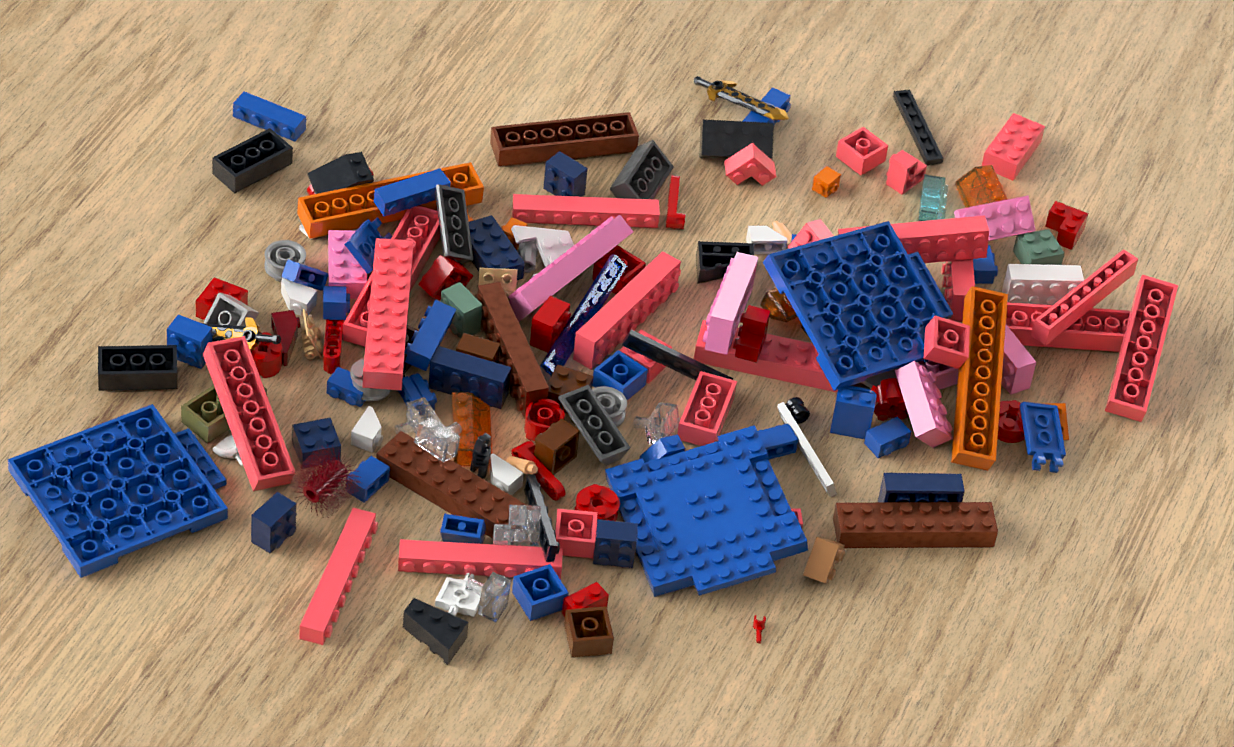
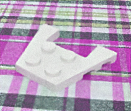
M518 225L513 226L511 229L517 244L535 241L545 267L574 246L569 231Z

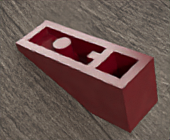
M294 310L271 313L273 334L280 335L283 347L282 363L284 367L288 366L298 337V328H301L300 318L296 317Z

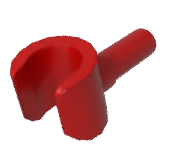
M755 615L753 628L756 630V643L760 644L766 617L763 616V620L759 621Z

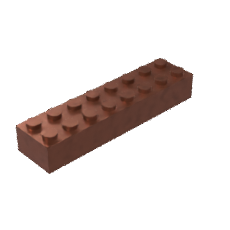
M626 112L491 127L490 144L497 165L500 167L546 162L559 151L572 159L634 152L638 147L639 134L631 113Z
M500 282L479 285L475 298L482 304L481 330L485 332L487 340L500 343L499 364L511 367L510 394L512 398H515L517 410L521 411L525 419L526 408L530 403L533 402L534 404L540 399H548L549 387Z
M402 431L376 454V459L390 467L389 477L452 515L484 520L486 526L485 535L502 545L527 522L528 505Z
M992 502L836 503L833 515L836 540L838 543L844 544V548H987L995 546L998 535Z

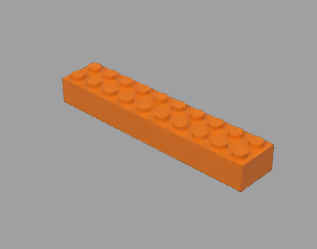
M471 162L441 168L451 182L450 187L464 190L466 206L482 203L484 186ZM430 171L299 197L297 214L309 239L328 235V230L349 231L358 229L368 219L372 223L376 218H379L382 224L402 220L407 209L387 216L382 215L374 203L375 189ZM436 200L418 205L438 211Z
M971 286L964 297L962 324L970 326L969 358L958 371L951 463L988 471L996 461L1008 294Z

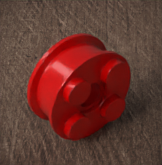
M1000 401L998 440L1006 443H1018L1025 439L1019 406L1021 403L1019 401Z
M593 484L583 488L577 494L574 510L598 512L597 520L616 521L620 501L616 493L611 489Z

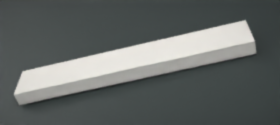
M785 403L777 404L781 419L784 424L789 423L798 438L800 450L830 497L836 495L833 481Z

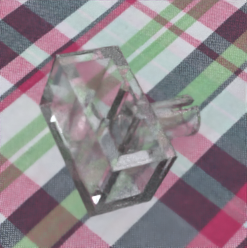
M423 397L408 402L406 413L408 422L395 425L396 434L400 431L406 434L414 432L424 445L440 440L442 422L426 398Z
M659 402L649 418L640 416L634 418V428L645 429L648 444H654L660 438L669 437L674 434L680 422L677 404Z
M430 417L418 423L414 443L440 461L445 462L456 456L461 438L459 434L462 432L460 424L457 425V422L446 427L438 420Z
M492 572L485 584L471 577L468 579L465 589L480 595L478 615L494 622L498 621L508 606L511 580L495 572Z

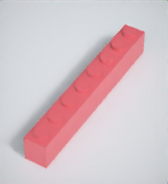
M513 194L512 218L525 223L599 226L611 216L616 218L618 215H621L629 227L658 228L659 200Z
M1123 249L1034 320L1031 336L1046 346L1132 277L1138 258Z
M352 508L302 619L299 639L324 645L326 638H330L333 630L332 624L333 622L336 623L339 617V608L344 607L346 592L350 593L353 584L352 579L358 575V565L364 561L365 549L370 548L371 536L377 532L378 522H376V513Z
M400 539L398 571L466 575L467 573L471 575L472 573L477 576L513 578L516 575L551 564L561 580L562 548L556 554L554 562H546L542 547Z

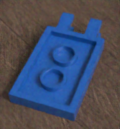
M376 218L372 223L369 219L363 222L344 244L367 274L373 271L376 238H392L390 232L384 237L378 232L377 228L382 224L379 218Z
M1022 402L1019 406L1027 453L1033 456L1032 470L1040 471L1041 465H1045L1046 460H1050V472L1057 473L1059 471L1058 467H1063L1062 459L1066 456L1058 407L1056 405Z

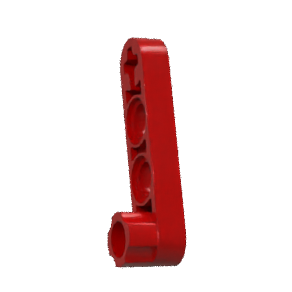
M671 175L666 228L684 229L686 214L677 213L680 176Z
M326 319L323 370L328 374H333L338 367L341 368L344 320Z
M526 441L511 450L512 456L535 463L538 471L532 475H536L537 482L540 483L541 488L551 499L557 501L565 497L566 491L562 483L534 456L535 444L532 441Z

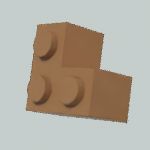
M816 537L803 575L823 583H829V580L832 581L836 574L835 564L844 559L846 550H844L845 545L825 537Z

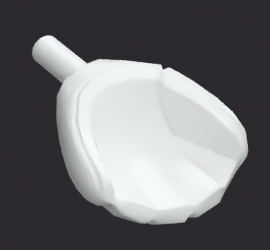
M232 435L227 436L213 447V452L223 458H236L239 464L243 466Z

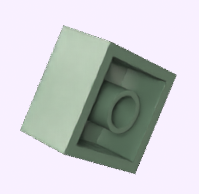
M1050 229L1017 235L1013 252L1021 264L1062 265L1065 254Z
M460 282L442 290L440 302L456 308L455 315L449 326L452 332L460 339L464 333L474 335L480 332L482 304Z

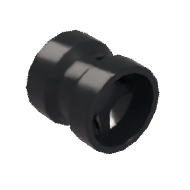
M794 397L785 404L797 424L805 422L810 417V412L804 407V402L800 397Z

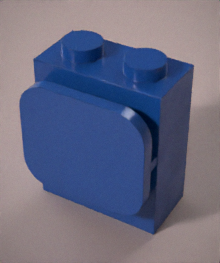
M854 386L838 389L830 433L865 439L866 432L870 429L876 393L870 389Z

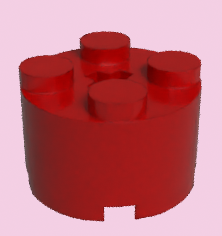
M263 332V333H262V334H266V335H271V334L268 333V332ZM260 342L251 354L259 376L270 378L277 375L281 370L283 347L281 342L280 344Z
M897 378L884 379L880 381V385L877 387L875 385L872 386L871 390L877 395L874 414L879 421L896 417L902 420L907 417L908 411Z
M540 399L537 403L533 404L532 402L527 406L524 431L528 440L535 441L536 437L549 429L551 424L556 423L561 418L564 419L565 412L557 402L549 399Z

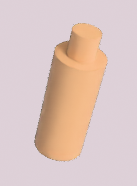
M773 222V230L787 238L786 249H789L788 246L791 243L792 237L791 232L784 223Z
M510 456L506 460V462L526 475L538 471V467L533 461Z

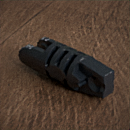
M487 433L479 436L476 440L470 471L472 472L478 469V476L482 479H485L487 476L492 449L491 436Z

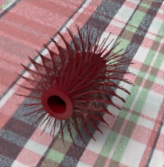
M329 453L328 460L326 459V461L319 456L317 460L314 459V462L311 461V464H307L306 469L300 470L299 475L297 474L301 480H306L302 482L303 487L299 486L297 488H302L303 492L298 493H304L303 497H306L305 500L308 499L314 505L316 503L315 509L319 504L320 508H322L321 511H324L322 503L327 508L328 506L332 507L330 505L336 504L334 498L339 497L341 499L351 489V484L347 482L349 481L347 478L354 474L349 475L347 471L355 470H347V466L342 461H339V455L338 460H335L336 456L335 458L332 456L333 460H330L331 456H329Z

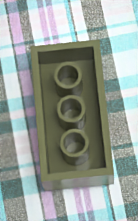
M214 385L181 406V422L207 443H210L230 429Z

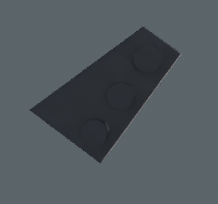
M698 241L696 251L697 284L724 278L730 260L735 258L737 252L754 256L753 243Z
M413 598L404 610L403 628L420 643L423 641L430 647V651L433 654H438L447 666L467 639L468 621L416 598Z

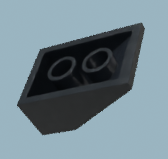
M362 152L345 154L307 174L315 194L374 182L373 175Z

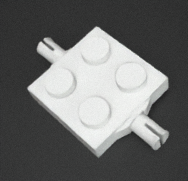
M467 573L464 580L447 577L435 600V607L449 610L448 613L454 616L457 613L474 617L485 595L486 587L473 583L474 575L472 573L471 575Z

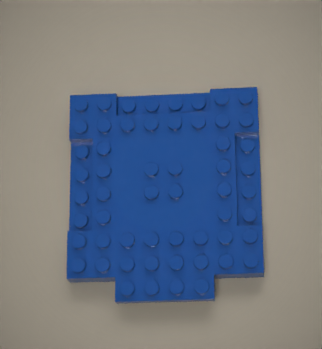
M889 221L771 253L763 261L779 293L786 294L819 354L816 360L833 390L864 382L868 377L903 367L913 361H924V363L930 361L924 359L925 327L934 316L948 319L953 315L951 308L918 252L907 254Z
M153 404L8 459V471L25 496L31 498L61 543L62 551L80 578L117 564L118 557L189 529L191 533H194L228 519V508L215 491L227 485L226 478L192 431L188 428L174 434Z
M755 425L717 436V442L644 463L642 458L605 469L608 485L619 498V512L623 521L638 523L636 553L654 597L695 585L700 596L776 573L773 561L808 551V542L794 511L792 512Z

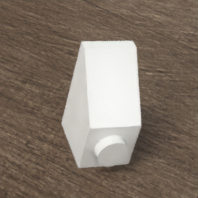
M748 226L746 241L747 243H753L754 254H771L786 250L787 238L768 226Z
M282 278L281 294L288 309L294 310L295 314L303 316L302 309H305L309 315L317 304V290Z
M368 406L351 431V445L372 453L376 446H380L383 435H381V424L373 407Z
M492 453L489 463L491 484L512 496L522 487L524 473Z

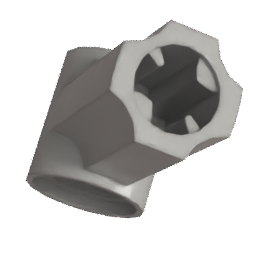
M534 240L519 243V255L525 262V273L535 270L538 248Z

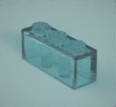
M924 174L918 222L945 219L946 209L943 208L946 207L947 197L944 196H947L948 185H945L946 178Z

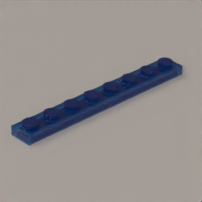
M616 254L609 257L540 364L550 376H552L557 365L564 366L574 351L576 332L601 309L628 267Z

